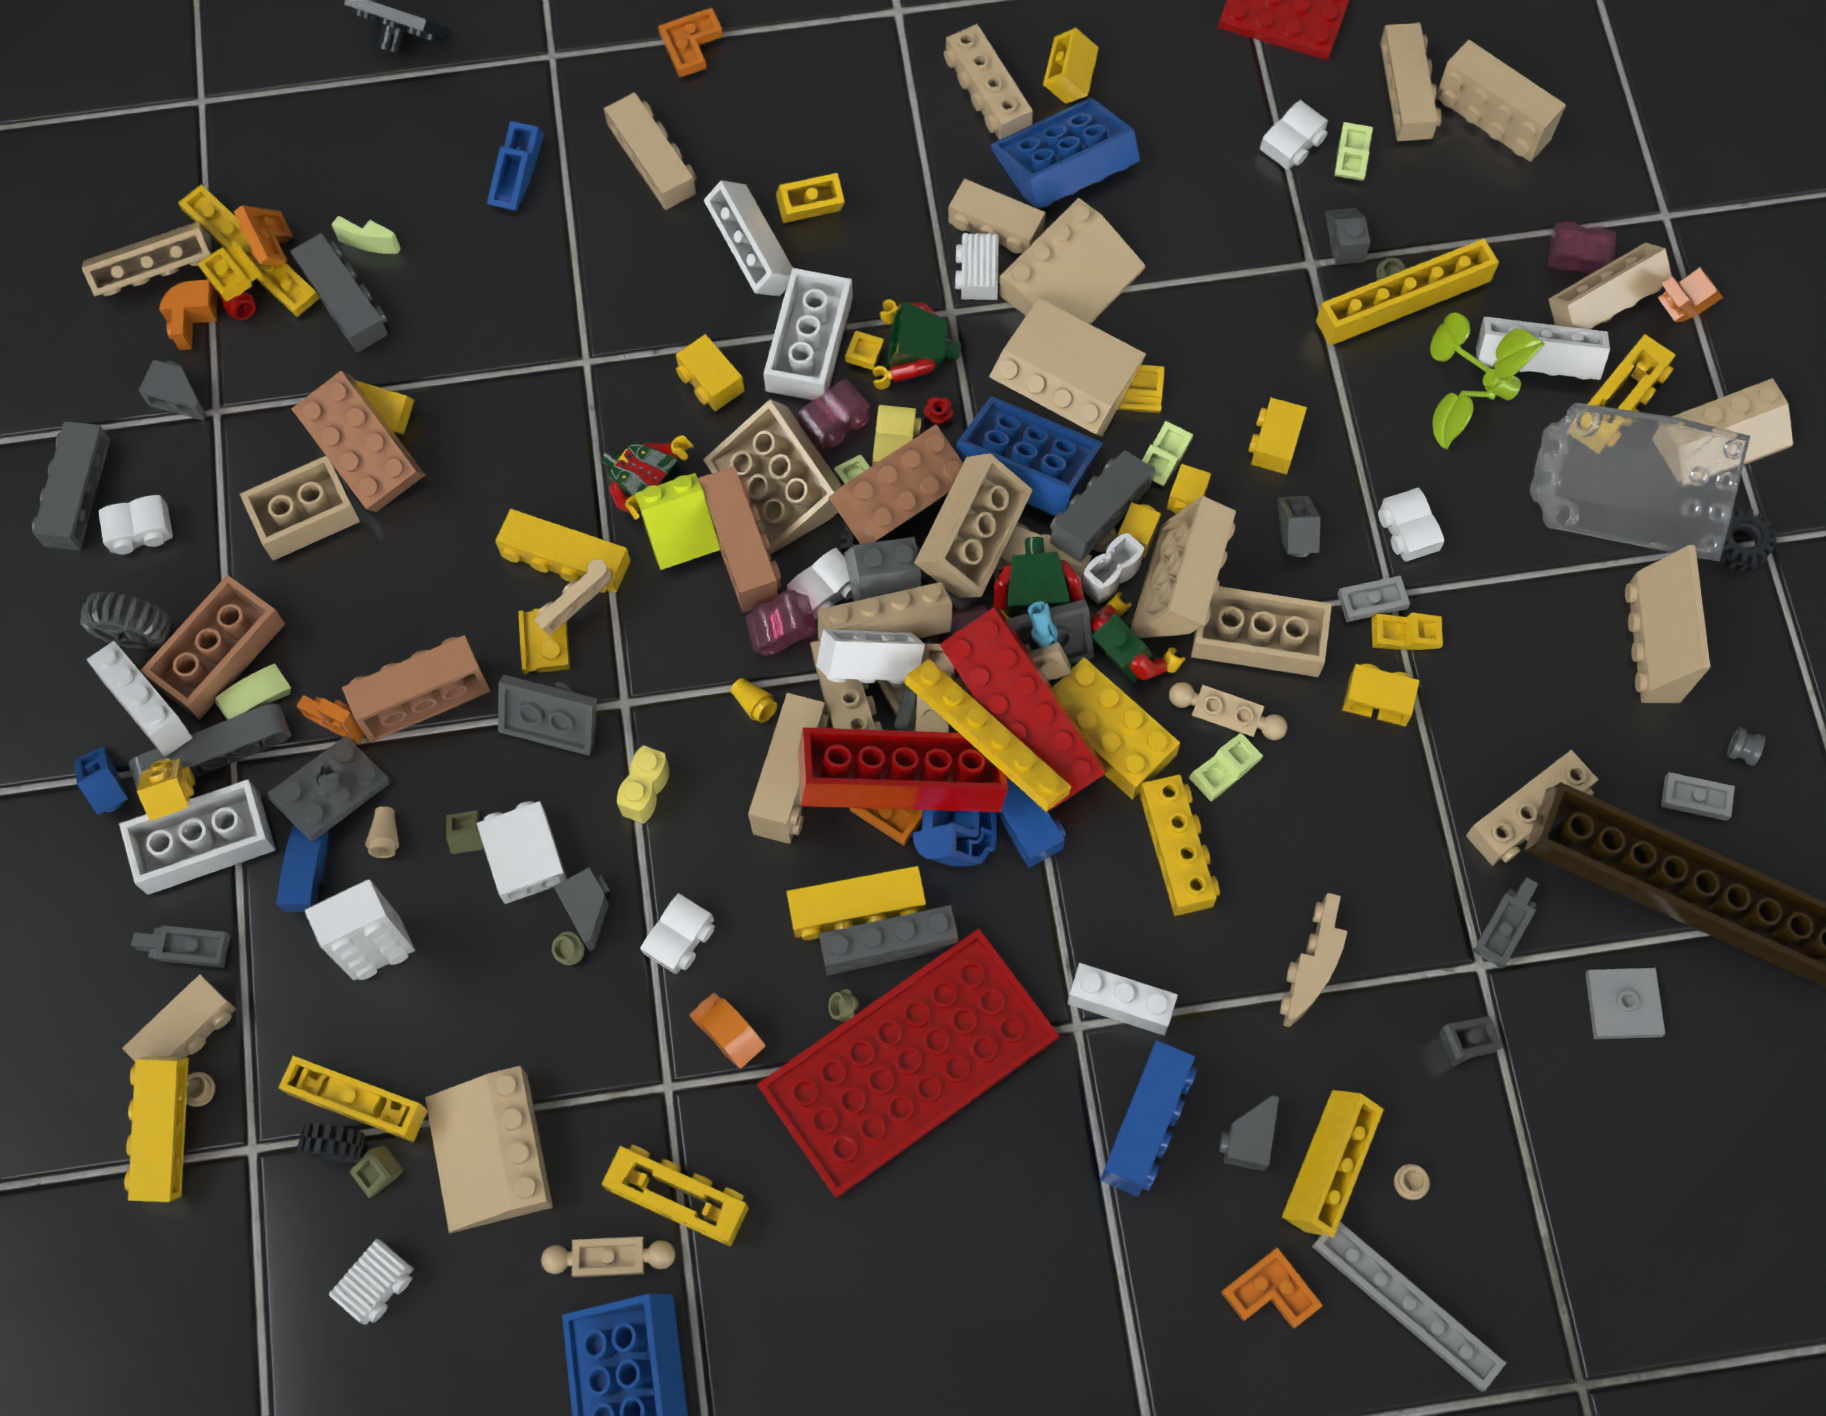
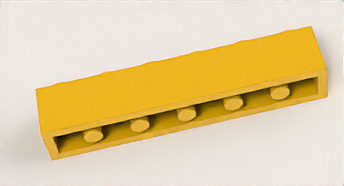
M1484 238L1321 303L1316 323L1329 346L1491 282L1499 262Z

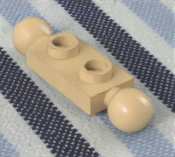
M1179 682L1174 684L1169 692L1170 701L1174 706L1179 708H1185L1189 705L1195 706L1192 716L1254 737L1258 728L1262 730L1266 738L1279 740L1285 736L1288 729L1286 720L1280 715L1261 716L1264 706L1202 685L1200 694H1197L1190 684Z
M643 1237L572 1240V1252H568L560 1245L548 1247L542 1254L541 1262L544 1269L552 1274L561 1273L568 1266H572L573 1277L644 1275V1263H649L656 1269L668 1268L675 1259V1250L666 1241H656L649 1248H644Z

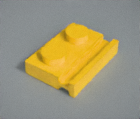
M235 240L231 242L232 246L225 250L222 247L197 263L226 302L241 295L243 291L252 286L250 282L258 278L261 281L264 279L258 268Z
M1141 365L1117 410L1160 413L1164 367Z
M533 609L531 612L518 611L523 673L529 674V672L533 671L541 673L570 669L567 621L549 636L534 621L539 616L538 612L540 609Z

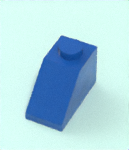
M105 746L74 761L77 785L97 815L104 811L112 812L117 810L128 799L126 787Z

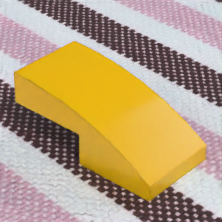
M1377 613L1372 617L1373 648L1425 650L1438 649L1443 646L1442 616L1411 613L1407 617Z

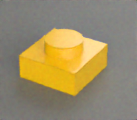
M855 330L845 355V361L874 370L884 347V339Z

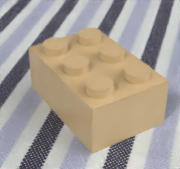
M327 456L240 494L261 543L273 561L360 522L338 473Z

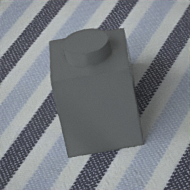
M1356 208L1327 210L1325 217L1334 265L1363 263L1370 246L1365 216Z
M153 360L139 389L146 403L152 407L205 421L207 415L183 367L173 361H166L164 363Z
M1277 497L1282 544L1287 554L1295 557H1306L1310 553H1319L1320 515L1310 497Z
M587 868L554 886V889L587 949L591 951L596 947L609 906L604 894L610 890L601 874L594 877L591 869Z
M1269 1097L1234 1121L1229 1127L1228 1132H1222L1219 1152L1225 1153L1223 1163L1261 1171L1266 1170L1270 1162L1279 1097Z

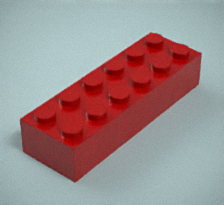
M993 607L939 644L976 701L1071 786L1069 795L1049 810H1052L1109 772L999 607Z
M803 727L798 748L801 806L1001 812L1008 791L1007 776L960 733Z

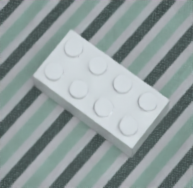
M792 268L763 373L767 392L826 403L853 299L852 279Z
M249 779L190 799L189 808L153 821H149L146 814L119 824L134 882L147 895L276 850L260 793Z
M370 879L305 910L320 947L353 981L370 978L377 973V969L387 964L395 965L401 963L408 958L409 953L415 951L400 916Z

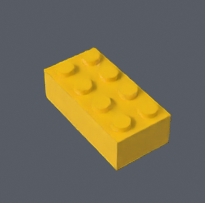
M1085 657L1071 669L1070 675L1064 676L1053 687L1109 772L1105 775L1132 800L1139 794L1142 783L1152 781L1177 756L1180 742Z

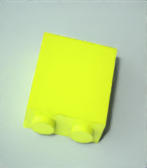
M695 473L688 476H679L673 481L658 486H649L643 491L635 493L660 570L720 550L705 496Z

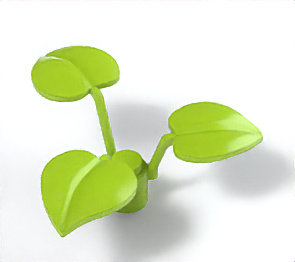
M1459 313L1447 315L1432 338L1430 346L1432 357L1439 362H1444L1450 359L1455 351H1457V353L1486 372L1483 377V385L1487 391H1462L1459 396L1449 393L1442 399L1433 416L1434 436L1441 447L1448 450L1451 442L1468 424L1473 413V402L1469 397H1487L1493 400L1497 395L1505 400H1511L1518 394L1521 382L1519 378L1513 375L1523 368L1545 345L1542 340L1524 329L1518 328L1510 331L1497 346L1495 353L1497 361L1493 364L1495 369H1491L1460 346L1470 334L1468 319Z

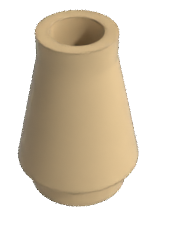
M378 807L375 809V816L365 843L368 853L373 857H392L395 855V850L399 848L395 810L390 807Z

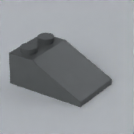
M915 537L853 545L845 552L853 602L921 587V568L914 563L918 556Z

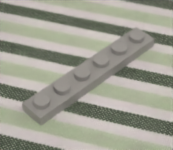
M1341 1222L1334 1238L1321 1235L1312 1246L1481 1392L1487 1389L1506 1364L1505 1361Z

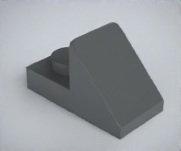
M1490 1016L1447 1024L1442 1027L1439 1034L1452 1066H1456L1472 1057L1494 1053L1503 1048Z

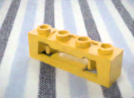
M1644 334L1577 416L1568 434L1597 454L1606 445L1611 448L1622 434L1619 428L1623 423L1629 426L1639 413V410L1636 409L1641 402L1646 405L1657 390L1653 387L1656 382L1659 381L1663 384L1674 369L1669 365L1676 354ZM1635 364L1636 368L1631 377L1639 381V383L1619 406L1611 421L1608 422L1613 412L1605 406L1626 382Z
M295 1056L292 1057L278 1087L290 1096L411 1142L415 1141L428 1111L415 1101Z
M631 1145L630 1149L622 1146L619 1147L602 1182V1186L606 1190L731 1247L749 1209L747 1204L742 1201L744 1198L742 1194L726 1187L723 1192L711 1187L713 1183L711 1180L696 1173L693 1174L692 1178L679 1173L681 1167L668 1160L662 1159L661 1164L648 1159L650 1153L635 1145ZM641 1168L650 1172L655 1180L705 1202L706 1205L701 1214L704 1215V1218L716 1222L717 1225L714 1226L699 1219L697 1212L647 1190L646 1187L650 1178L637 1170ZM631 1183L644 1190L643 1193L629 1187L628 1184ZM709 1199L717 1204L722 1205V1209L714 1207L712 1204L708 1203L707 1200Z

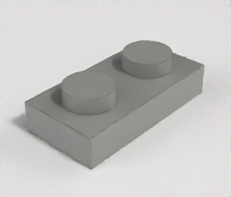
M1401 576L1340 588L1338 591L1346 622L1373 617L1377 613L1387 614L1406 610L1410 605Z
M1669 772L1664 780L1661 807L1727 821L1732 815L1735 786Z

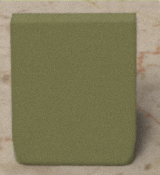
M479 810L446 816V839L452 854L483 849V842L477 827V823L481 822Z
M382 1145L369 1149L360 1159V1162L349 1172L366 1195L372 1198L395 1180L404 1170L388 1148Z

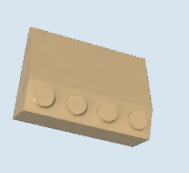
M1078 198L1000 276L999 296L1025 316L1039 297L1091 324L1145 269L1146 265L1100 213Z
M1038 297L1003 349L989 377L1092 433L1103 437L1146 354Z
M771 399L703 459L712 473L735 466L738 476H745L750 491L748 494L751 504H755L759 514L761 532L766 533L770 545V555L829 521L838 513L828 497L842 486L789 408Z
M1201 496L1161 525L1131 625V630L1138 638L1190 634L1207 624L1211 616L1210 601L1219 587L1218 573L1227 559V552L1225 551L1227 541L1230 540L1235 531V524L1233 523L1235 510L1205 496Z
M1688 545L1643 568L1626 585L1625 599L1626 602H1630L1631 606L1628 627L1629 631L1634 633L1632 659L1634 662H1637L1638 669L1635 676V688L1637 692H1640L1641 703H1680L1710 669L1695 545Z
M521 1066L488 1073L425 1097L449 1233L553 1208L528 1076Z

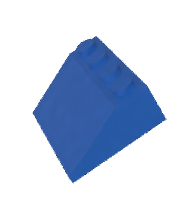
M1092 97L990 144L991 150L1023 198L1036 209L1048 207L1054 201L1067 195H1073L1079 189L1092 183H1098L1105 177L1117 171H1123L1130 165L1140 161L1134 129Z
M990 396L957 441L955 452L963 463L966 457L991 453L1033 490L1026 504L1041 509L1049 515L1056 516L1059 512L1064 513L1068 509L1073 497L1079 493L1102 448L1103 442Z
M645 1294L562 1315L572 1416H688L673 1295Z

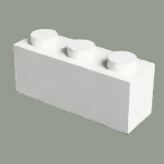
M823 629L816 666L826 675L828 680L833 682L857 679L864 683H874L875 680H887L894 684H903L906 674L921 665L925 644L911 632Z
M1079 963L1067 1004L1165 1035L1178 995Z

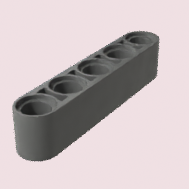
M267 704L191 734V740L167 757H164L156 748L134 757L129 761L128 765L136 789L138 788L141 772L151 769L150 766L153 763L169 758L171 761L180 758L183 767L189 766L194 778H197L279 745L291 737V732L281 705Z

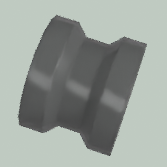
M1738 727L1731 738L1727 757L1732 759L1741 758L1745 760L1746 764L1754 766L1762 754L1766 736L1761 734L1752 735L1747 732V729Z

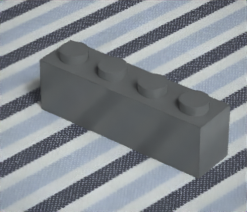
M322 233L290 251L297 267L310 286L318 293L321 302L357 353L388 335L384 323L388 321L385 314L378 305L373 308L369 302L373 300L364 284L357 285L355 279H357L356 273L348 262L345 264L341 262L339 258L343 256L334 241L328 243Z
M64 421L61 432L57 434L54 459L48 465L49 477L46 487L42 489L40 494V509L38 516H35L32 522L33 534L44 547L81 550L111 440L101 425Z
M1126 450L1116 459L1111 458L1106 464L1103 473L1099 477L1094 476L1089 481L1085 492L1082 495L1076 494L1071 500L1068 509L1064 513L1059 512L1054 517L1050 525L1052 534L1049 543L1081 563L1127 514L1131 502L1136 504L1150 490L1156 469Z
M949 905L819 933L826 973L829 976L948 950L958 943V934L952 908Z

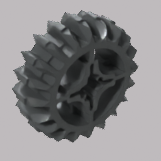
M104 591L92 593L91 596L87 597L86 603L83 604L81 610V625L88 633L93 634L95 638L103 639L105 642L115 641L117 645L126 648L144 649L147 651L150 649L157 650L165 644L170 635L171 618L157 605H152L148 601L137 599V597L127 596L126 594L121 595L115 592L106 593Z

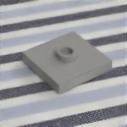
M1656 968L1588 970L1585 973L1594 1039L1663 1037L1665 1035Z

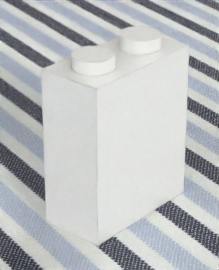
M533 801L521 803L516 806L515 810L504 814L501 812L489 814L484 818V821L477 823L499 896L505 904L550 889L567 880L545 810L540 801L536 803Z

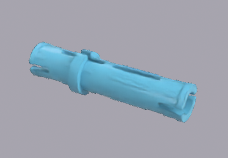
M1042 601L1031 604L1028 607V613L1033 625L1031 631L1033 640L1038 643L1039 648L1057 643L1058 630L1056 625L1052 623L1048 604ZM1063 677L1050 680L1049 683L1054 687Z

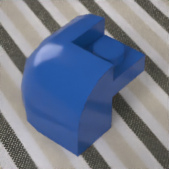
M923 810L922 830L913 832L914 845L918 853L925 858L947 866L969 867L982 864V861L986 859L990 851L995 850L997 812Z

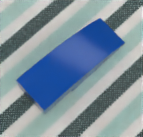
M510 121L504 147L500 146L487 200L488 205L517 211L529 185L540 152L544 133L539 127Z
M293 824L282 864L276 903L283 912H305L306 909L318 903L319 884H323L329 830L311 842Z

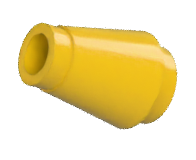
M744 678L738 679L732 685L731 693L752 720H758L760 723L769 720L776 712L778 705L774 701L772 694L746 681Z

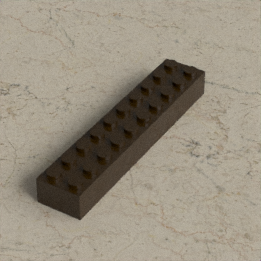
M1562 782L1545 793L1524 851L1826 988L1825 901Z

